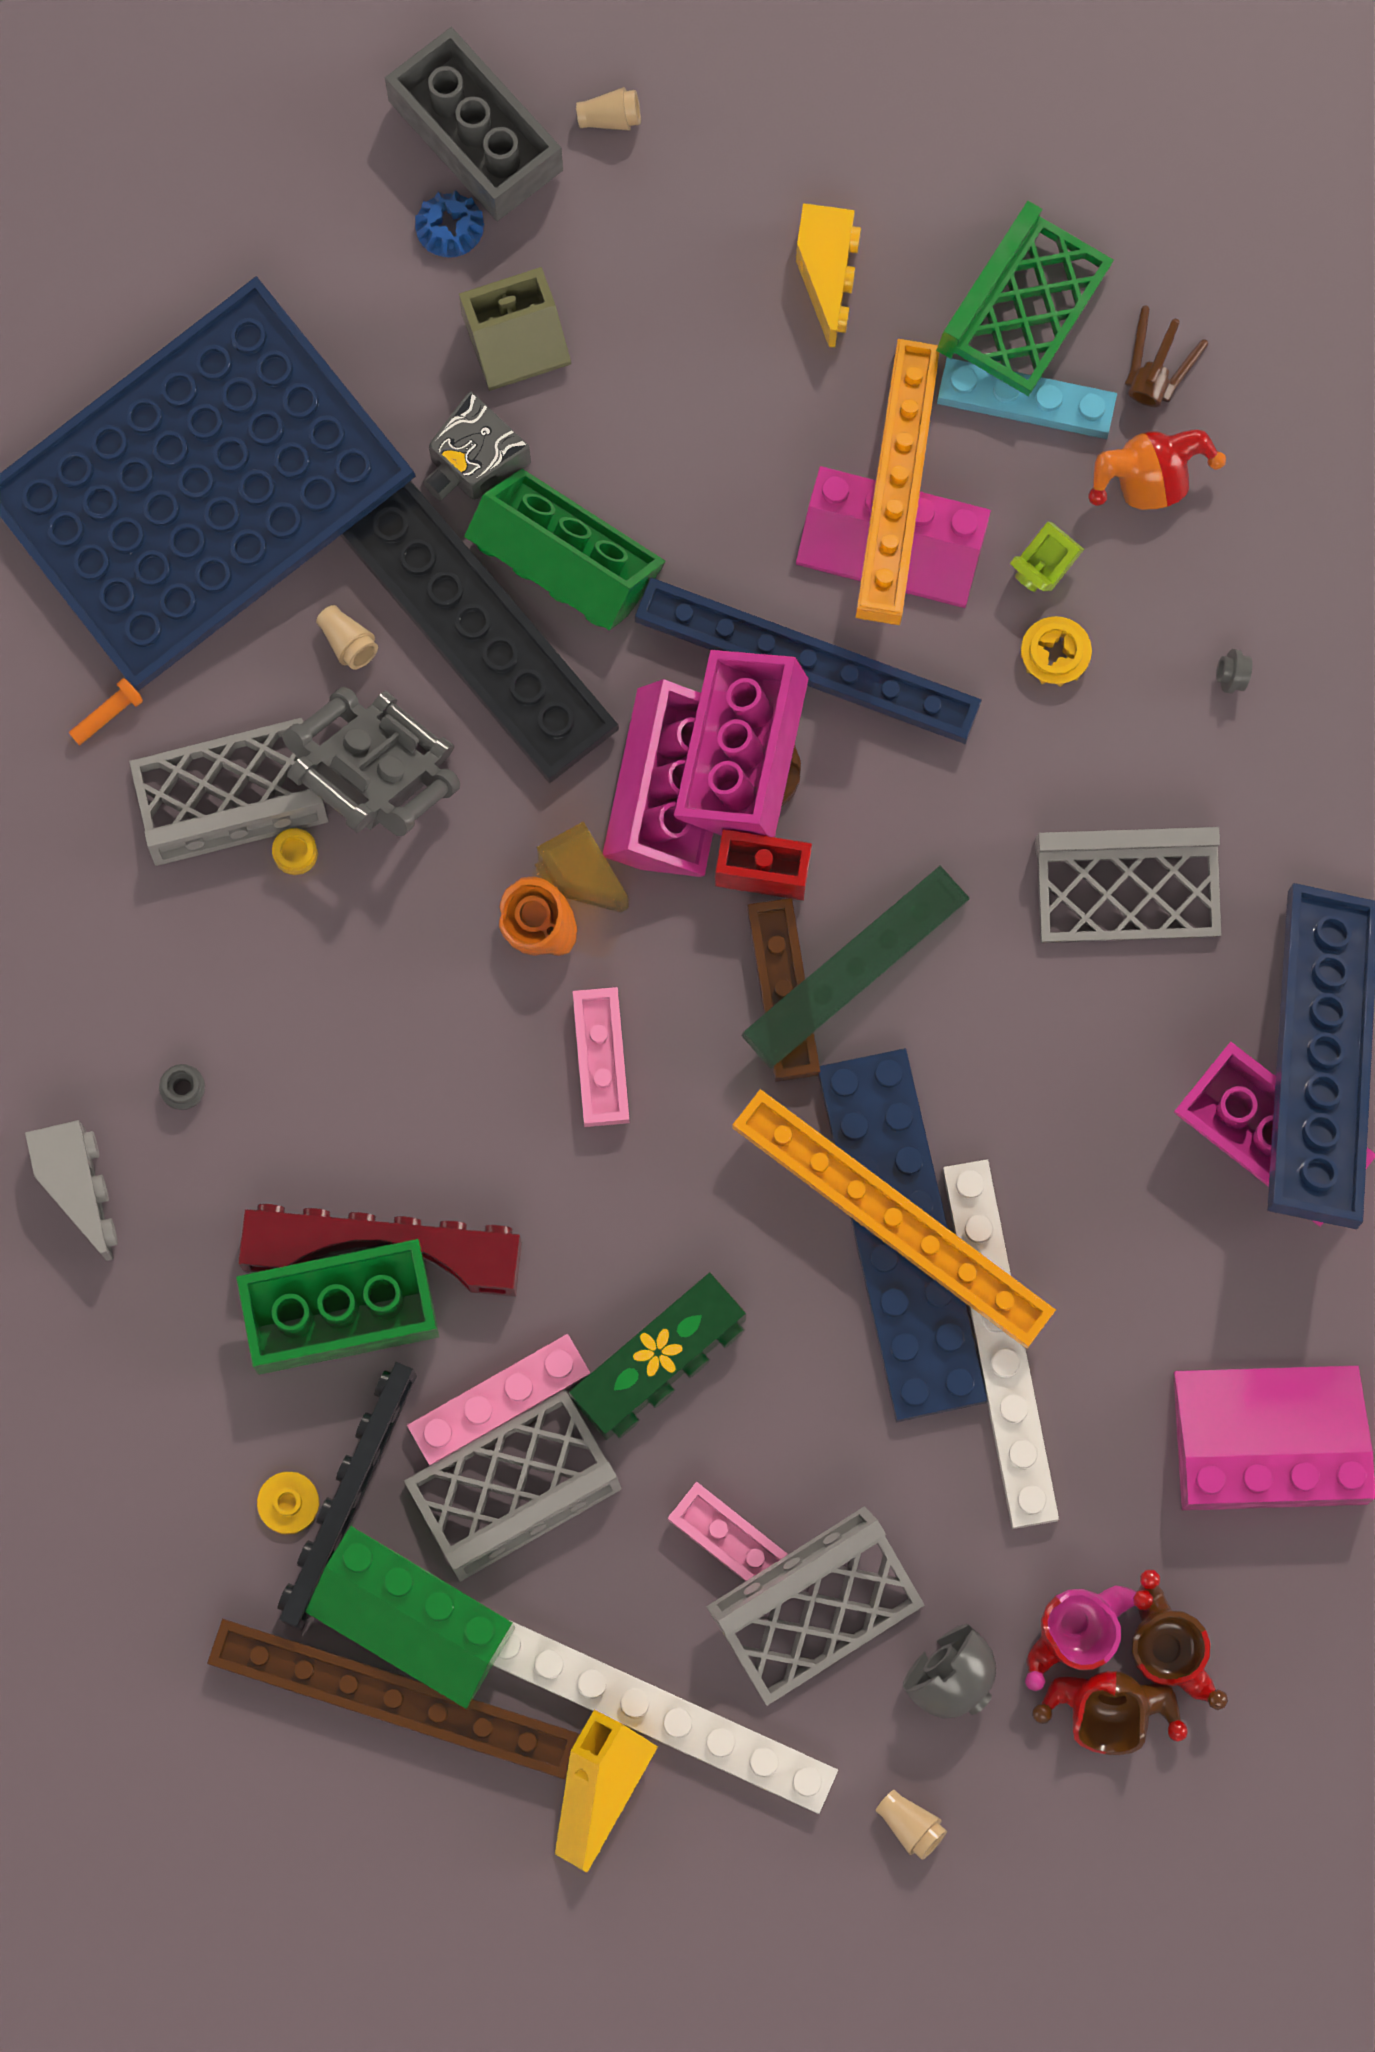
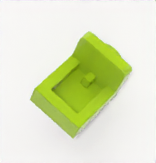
M1047 522L1021 556H1015L1010 565L1018 571L1015 574V578L1029 590L1036 592L1039 588L1042 591H1052L1085 549L1054 523Z

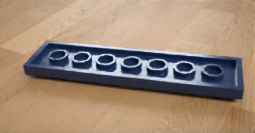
M1297 883L1292 884L1287 895L1267 1211L1357 1230L1363 1223L1375 1000V900Z
M906 1048L820 1066L818 1077L833 1144L947 1228ZM850 1217L896 1422L986 1404V1392L965 1302Z

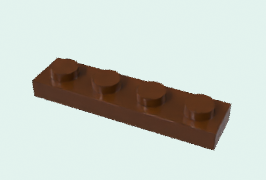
M792 898L748 904L747 910L775 1082L819 1076L820 1066Z

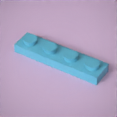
M947 358L937 404L1107 439L1117 393L1041 377L1028 397L970 362ZM1015 372L1027 380L1031 376L1028 374Z

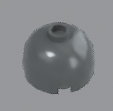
M964 1624L940 1637L937 1642L942 1648L936 1651L929 1660L926 1652H924L908 1671L903 1681L905 1692L915 1704L927 1713L943 1719L959 1717L967 1712L971 1715L977 1714L992 1698L989 1691L996 1677V1661L993 1651L978 1632L970 1625Z

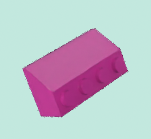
M820 466L808 506L796 565L861 581L876 480ZM920 492L905 593L966 608L987 532L991 510Z
M710 650L674 816L676 819L721 836L723 829L775 837L809 679L796 657Z
M665 679L637 688L602 857L639 870L696 877L705 876L713 832L676 819L674 816L700 700V692Z
M1230 1041L1174 1113L1269 1187L1276 1076ZM1368 1147L1366 1169L1375 1159V1153ZM1313 1221L1319 1227L1323 1224V1222Z

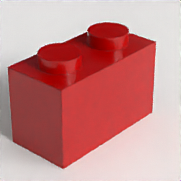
M723 829L715 872V887L804 901L812 843Z

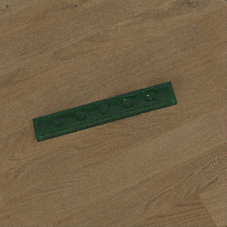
M940 865L749 1026L741 1036L768 1067L772 1069L969 901V896Z

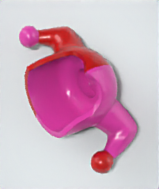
M1113 1586L1099 1594L1085 1589H1072L1056 1595L1046 1605L1041 1617L1042 1636L1026 1658L1028 1674L1025 1678V1684L1027 1688L1033 1691L1041 1690L1046 1682L1043 1674L1058 1662L1078 1670L1096 1669L1106 1664L1117 1652L1121 1641V1625L1117 1618L1134 1606L1139 1610L1149 1609L1153 1604V1595L1148 1590L1135 1591L1124 1586Z

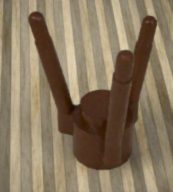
M1144 305L1140 312L1131 369L1125 385L1130 387L1128 394L1133 400L1146 406L1159 407L1162 400L1170 402L1175 388L1208 346V341L1202 339L1169 380V370L1163 364L1180 324L1179 320L1174 318L1165 333L1154 362H1145L1144 367H1141L1150 311L1149 307Z

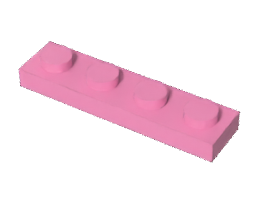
M566 1334L413 1421L407 1427L430 1466L564 1389L567 1390L578 1384L591 1373L570 1336Z

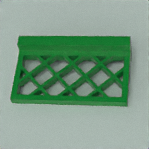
M1030 201L1026 202L948 323L936 350L949 359H952L954 354L959 355L1028 397L1114 259L1040 217L1042 208ZM1040 233L1057 243L1058 254L1039 257L1035 241ZM1029 252L1031 259L1024 260L1027 253ZM1085 259L1099 268L1094 276L1076 279L1071 261ZM1063 263L1068 281L1047 284L1042 266ZM1034 268L1039 286L1018 290L1014 277L1015 272ZM1008 285L1010 291L1003 292L1006 286ZM1086 287L1085 291L1081 295L1079 288ZM1071 290L1075 302L1074 308L1056 311L1051 293ZM1042 295L1047 313L1027 317L1021 299ZM1013 301L1018 319L997 322L993 309L994 305ZM987 318L989 324L982 325L985 319ZM1066 320L1062 327H1060L1059 321ZM1050 323L1055 337L1054 340L1035 344L1030 326ZM1021 328L1026 346L1006 350L1001 331ZM992 333L997 352L983 354L969 346L974 336ZM1045 352L1044 356L1040 360L1038 354ZM1029 355L1034 369L1030 378L1027 380L1012 371L1009 359Z

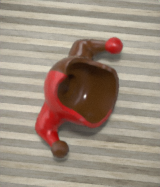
M1145 1570L1140 1575L1141 1586L1138 1591L1148 1590L1153 1595V1604L1149 1609H1138L1142 1622L1138 1625L1132 1638L1131 1651L1136 1667L1145 1678L1157 1684L1178 1685L1192 1698L1208 1702L1209 1706L1215 1710L1225 1708L1228 1702L1227 1694L1219 1689L1216 1690L1213 1680L1204 1669L1210 1658L1211 1645L1206 1629L1197 1618L1182 1611H1173L1165 1598L1163 1590L1158 1586L1160 1584V1575L1155 1570Z
M1117 1671L1100 1672L1089 1679L1076 1677L1056 1678L1051 1682L1042 1704H1038L1032 1712L1036 1722L1046 1724L1051 1720L1052 1710L1059 1704L1070 1705L1073 1708L1074 1740L1080 1746L1092 1752L1105 1755H1124L1141 1749L1146 1740L1149 1716L1157 1712L1169 1723L1168 1735L1170 1739L1180 1742L1188 1734L1187 1726L1181 1721L1176 1694L1172 1687L1161 1684L1140 1685L1131 1676Z

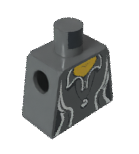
M470 391L430 442V457L438 468L423 483L428 491L440 501L456 486L471 499H478L484 493L531 463L530 447Z

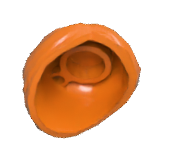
M535 876L522 877L506 888L499 905L501 912L499 928L507 942L521 953L533 956L544 954L560 956L569 953L576 943L577 926L573 911L567 899L558 888L547 880ZM554 927L553 931L550 934L549 928Z

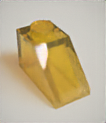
M584 821L536 847L539 862L535 863L534 867L539 877L557 887L565 898L617 912H623L629 908L627 894Z

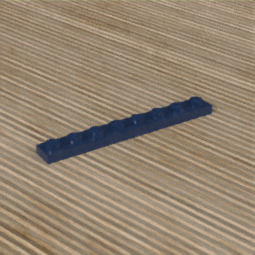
M652 577L635 614L636 623L709 650L796 657L809 678L807 686L963 744L967 742L981 706L982 699Z

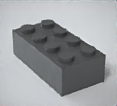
M452 26L385 77L388 101L497 222L563 171L561 146Z

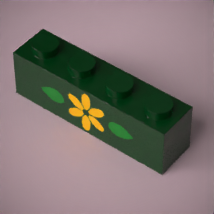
M709 1272L569 1392L570 1398L606 1440L614 1433L618 1438H621L638 1424L640 1419L636 1414L649 1403L656 1408L673 1394L675 1389L671 1384L684 1373L691 1378L704 1368L710 1361L706 1354L720 1343L726 1348L745 1331L741 1324L746 1321V1313Z

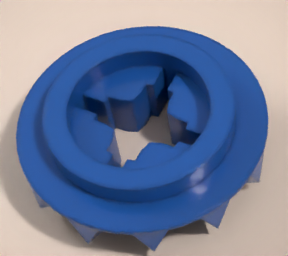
M457 190L450 194H442L438 191L435 197L429 201H423L418 215H415V229L417 237L425 249L437 256L452 258L470 252L479 243L484 231V219L482 210L478 208L472 197L462 196ZM444 211H447L452 219H461L456 222V236L454 237L446 226H438L443 223Z

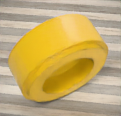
M289 828L279 833L272 845V855L280 870L290 875H300L308 872L315 865L318 849L310 833L300 828Z

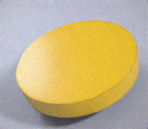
M281 1472L270 1477L261 1487L257 1498V1509L262 1521L270 1529L281 1534H295L308 1528L314 1522L320 1506L319 1494L314 1484L307 1477L296 1472Z

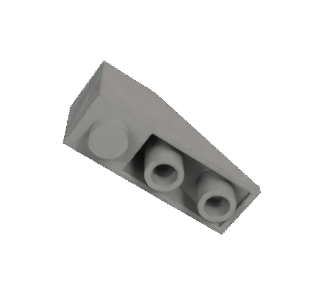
M79 1120L25 1132L34 1177L106 1261L113 1260L111 1246L118 1245V1240L112 1218L105 1219L102 1202L109 1201L103 1175H95L92 1159L99 1158V1150L94 1132H86L85 1127Z

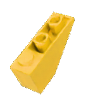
M803 203L797 240L796 263L828 346L835 347L837 333H846L849 307L842 306L843 292L852 293L855 267L847 265L849 252L858 254L861 227L853 226L855 210Z
M595 1709L570 1752L555 1855L585 1872L589 1871L658 1746L627 1726Z

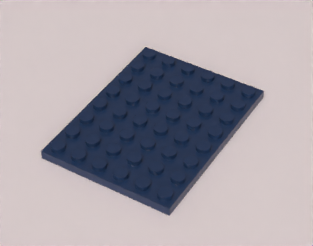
M256 276L0 473V517L127 681L137 691H140L414 479L416 475Z

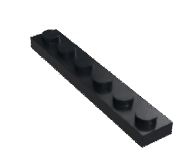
M396 1362L391 1372L385 1370L381 1375L374 1393L375 1396L380 1397L372 1414L366 1412L363 1415L355 1434V1438L360 1439L353 1457L350 1455L345 1456L337 1472L336 1480L341 1482L334 1499L326 1498L319 1511L316 1523L322 1526L314 1542L308 1540L300 1553L297 1566L301 1567L302 1570L295 1585L287 1584L280 1597L277 1609L283 1612L279 1620L300 1631L303 1630L309 1614L305 1611L324 1569L350 1526L416 1380L417 1375L415 1371L408 1366Z

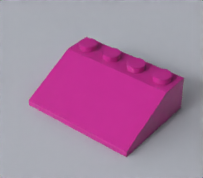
M1359 1366L1174 1371L1182 1511L1367 1505L1375 1500L1373 1450Z

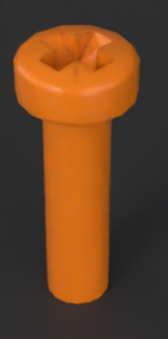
M125 678L116 683L120 690L68 732L79 746L129 704L132 703L137 707L143 702L139 692Z

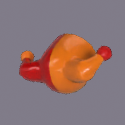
M1187 430L1173 435L1157 431L1141 433L1129 440L1123 449L1103 451L1097 455L1094 466L1093 488L1089 491L1088 498L1090 503L1095 506L1103 505L1107 500V493L1105 491L1107 484L1113 477H1119L1124 500L1131 507L1142 510L1168 507L1182 500L1189 491L1187 463L1192 456L1196 454L1204 455L1208 458V466L1214 470L1224 467L1226 456L1216 450L1210 437L1203 430Z

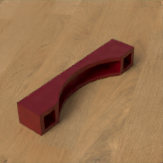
M258 1204L257 1210L245 1209L238 1262L245 1272H260L314 1261L332 1253L356 1248H377L419 1239L423 1259L433 1262L453 1275L470 1292L516 1297L522 1242L519 1234H512L513 1229L511 1227L486 1225L485 1231L467 1230V1224L458 1221H440L439 1227L422 1226L420 1219L405 1216L394 1217V1223L375 1221V1215L362 1212H350L348 1219L330 1217V1211L318 1208H304L303 1214L284 1213L285 1207L274 1204Z

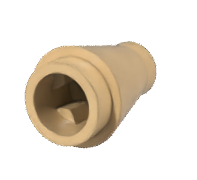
M625 87L593 99L576 103L577 119L580 128L631 130V126L641 124L640 106L636 90L626 91Z
M336 605L328 606L318 615L316 623L323 630L342 665H348L351 669L356 670L364 667L374 658L378 651V645L374 642L375 636L373 633L341 612Z
M892 1790L876 1808V1812L883 1817L909 1855L915 1853L922 1860L939 1845L947 1833V1830L940 1825V1818L902 1797L895 1790Z

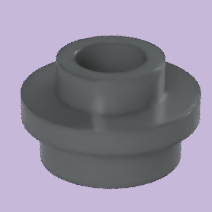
M1231 649L1227 656L1220 658L1216 669V680L1221 682L1223 692L1232 694L1235 690L1244 691L1247 688L1252 674L1251 657L1243 655L1241 650Z
M186 1064L172 1066L162 1075L159 1091L167 1105L177 1110H187L196 1106L202 1100L205 1093V1082L201 1073L196 1068ZM181 1081H187L191 1084L190 1091L185 1095L175 1093V1087Z

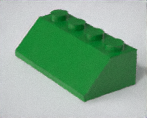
M520 469L483 494L464 535L465 538L476 544L482 553L498 558L512 567L515 574L519 577L532 580L547 590L556 601L569 604L584 614L590 623L604 627L609 631L628 617L645 593L650 578L655 579L666 562L524 469Z
M419 1239L236 1276L252 1365L259 1375L440 1337Z
M350 1526L326 1565L305 1611L307 1614L465 1709L468 1708L515 1629L513 1622Z

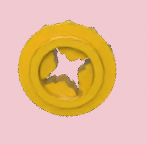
M1053 616L1037 621L1027 630L1021 644V658L1026 666L1027 673L1038 678L1041 684L1051 683L1061 687L1067 682L1077 681L1088 668L1092 656L1091 641L1086 631L1078 623L1065 617ZM1060 637L1064 638L1062 652L1068 657H1059L1050 666L1048 665L1049 652L1043 648L1045 646L1053 648L1055 643H1058Z

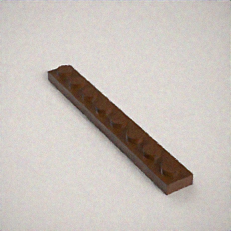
M223 1618L207 1662L208 1665L564 1780L567 1777L571 1749L580 1733L472 1699L468 1708L465 1709L421 1682Z

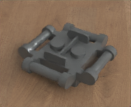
M341 687L330 696V702L302 724H293L283 733V741L286 747L299 757L290 768L287 775L288 778L297 785L304 784L344 816L347 819L346 825L356 833L365 827L371 830L380 823L396 836H404L414 827L417 818L441 798H450L460 789V781L453 771L438 768L450 756L454 745L445 737L437 738L396 705L397 699L387 691L382 692L373 704L365 709L359 704L356 694L351 689ZM338 717H342L348 722L347 725L319 746L312 740L314 736ZM417 745L422 747L427 753L422 755L416 750ZM424 785L427 786V788H425L421 793L414 797L404 807L400 806L412 795H414L418 790H420Z

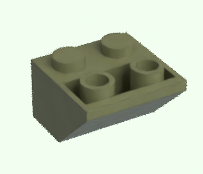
M542 267L459 293L461 314L489 391L571 365L557 308Z

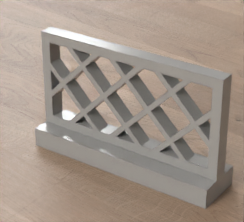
M298 718L129 761L145 828L146 842L155 866L277 836L289 828L304 829L328 823L323 799L312 790L307 789L291 793L281 788L288 777L290 768L299 757L292 753L290 758L273 750L272 747L278 738L283 737L285 730L293 724H302L303 719ZM245 746L257 751V754L246 769L228 760L235 749ZM266 756L284 765L273 782L254 774ZM204 757L214 762L203 780L185 771L193 759ZM223 767L241 776L229 794L211 785ZM161 768L171 773V775L158 791L144 783L142 772ZM180 778L197 787L186 805L168 796ZM249 781L267 790L259 802L247 804L238 799V796ZM205 792L224 801L216 813L204 815L194 810ZM147 795L154 798L150 805ZM162 803L180 812L172 824L154 827L152 817Z
M1219 827L1038 833L1035 837V850L1038 863L1041 943L1220 937ZM1207 857L1208 877L1196 888L1178 869L1188 858ZM1165 858L1181 859L1173 867ZM1137 859L1129 868L1120 861ZM1144 859H1156L1169 871L1153 889L1148 887L1132 872ZM1101 860H1110L1124 873L1108 891L1088 874L1096 863ZM1075 861L1092 862L1083 869ZM1048 862H1066L1079 874L1063 893L1048 880ZM1172 875L1192 893L1176 911L1156 894ZM1127 877L1147 894L1131 913L1111 895ZM1082 878L1102 895L1099 901L1086 914L1066 897ZM1207 884L1209 885V899L1201 893ZM1049 890L1058 897L1050 907ZM1197 897L1210 910V927L1193 928L1179 914ZM1150 899L1154 900L1170 915L1168 920L1159 929H1147L1134 917ZM1105 900L1126 917L1113 931H1103L1090 919V916ZM1062 901L1081 920L1070 932L1050 933V913ZM1174 920L1183 927L1166 929ZM1130 921L1138 930L1122 929ZM1084 923L1093 930L1076 932Z
M566 1389L404 1480L460 1582L622 1490L615 1472L604 1457ZM564 1405L571 1418L566 1436L542 1430L546 1415ZM536 1421L535 1428L527 1426ZM576 1428L583 1440L573 1438ZM515 1432L532 1436L525 1459L502 1453L506 1437ZM539 1438L563 1443L557 1467L533 1461ZM496 1444L494 1451L487 1449ZM570 1446L590 1450L596 1461V1464L582 1472L564 1469ZM475 1455L491 1459L485 1482L461 1476L466 1460ZM499 1461L523 1466L516 1490L492 1484ZM455 1467L454 1474L446 1472ZM530 1468L554 1474L550 1490L540 1496L523 1492ZM561 1476L569 1478L568 1480L559 1484ZM434 1478L451 1482L444 1505L426 1501L418 1487ZM458 1484L482 1489L475 1513L452 1507ZM489 1492L514 1497L508 1514L499 1519L483 1515ZM521 1499L529 1501L526 1504L519 1507ZM431 1510L441 1512L439 1523L436 1521ZM449 1515L473 1520L468 1537L450 1546L444 1535ZM480 1522H481V1523H485V1524H489V1525L485 1526L484 1528L478 1530V1529H479V1526H480Z
M865 1506L706 1606L767 1706L925 1606L886 1539V1533L882 1526ZM877 1544L883 1553L878 1573L857 1569L861 1553ZM849 1562L848 1567L842 1566L845 1563ZM890 1567L896 1577L888 1575ZM831 1572L845 1575L839 1598L817 1594L821 1579ZM855 1577L876 1581L869 1604L848 1600ZM885 1583L901 1586L909 1598L893 1609L879 1607ZM809 1587L808 1592L803 1591L804 1589ZM790 1598L806 1600L799 1623L778 1619L782 1603ZM815 1602L836 1606L830 1630L809 1626ZM845 1609L867 1613L863 1628L854 1634L839 1632ZM770 1612L769 1617H764L765 1614ZM751 1623L766 1626L760 1649L743 1646L735 1633ZM775 1628L797 1632L790 1655L769 1651ZM806 1634L827 1638L824 1652L815 1659L800 1657ZM749 1656L757 1657L755 1666ZM766 1659L788 1663L784 1678L767 1688L761 1678Z

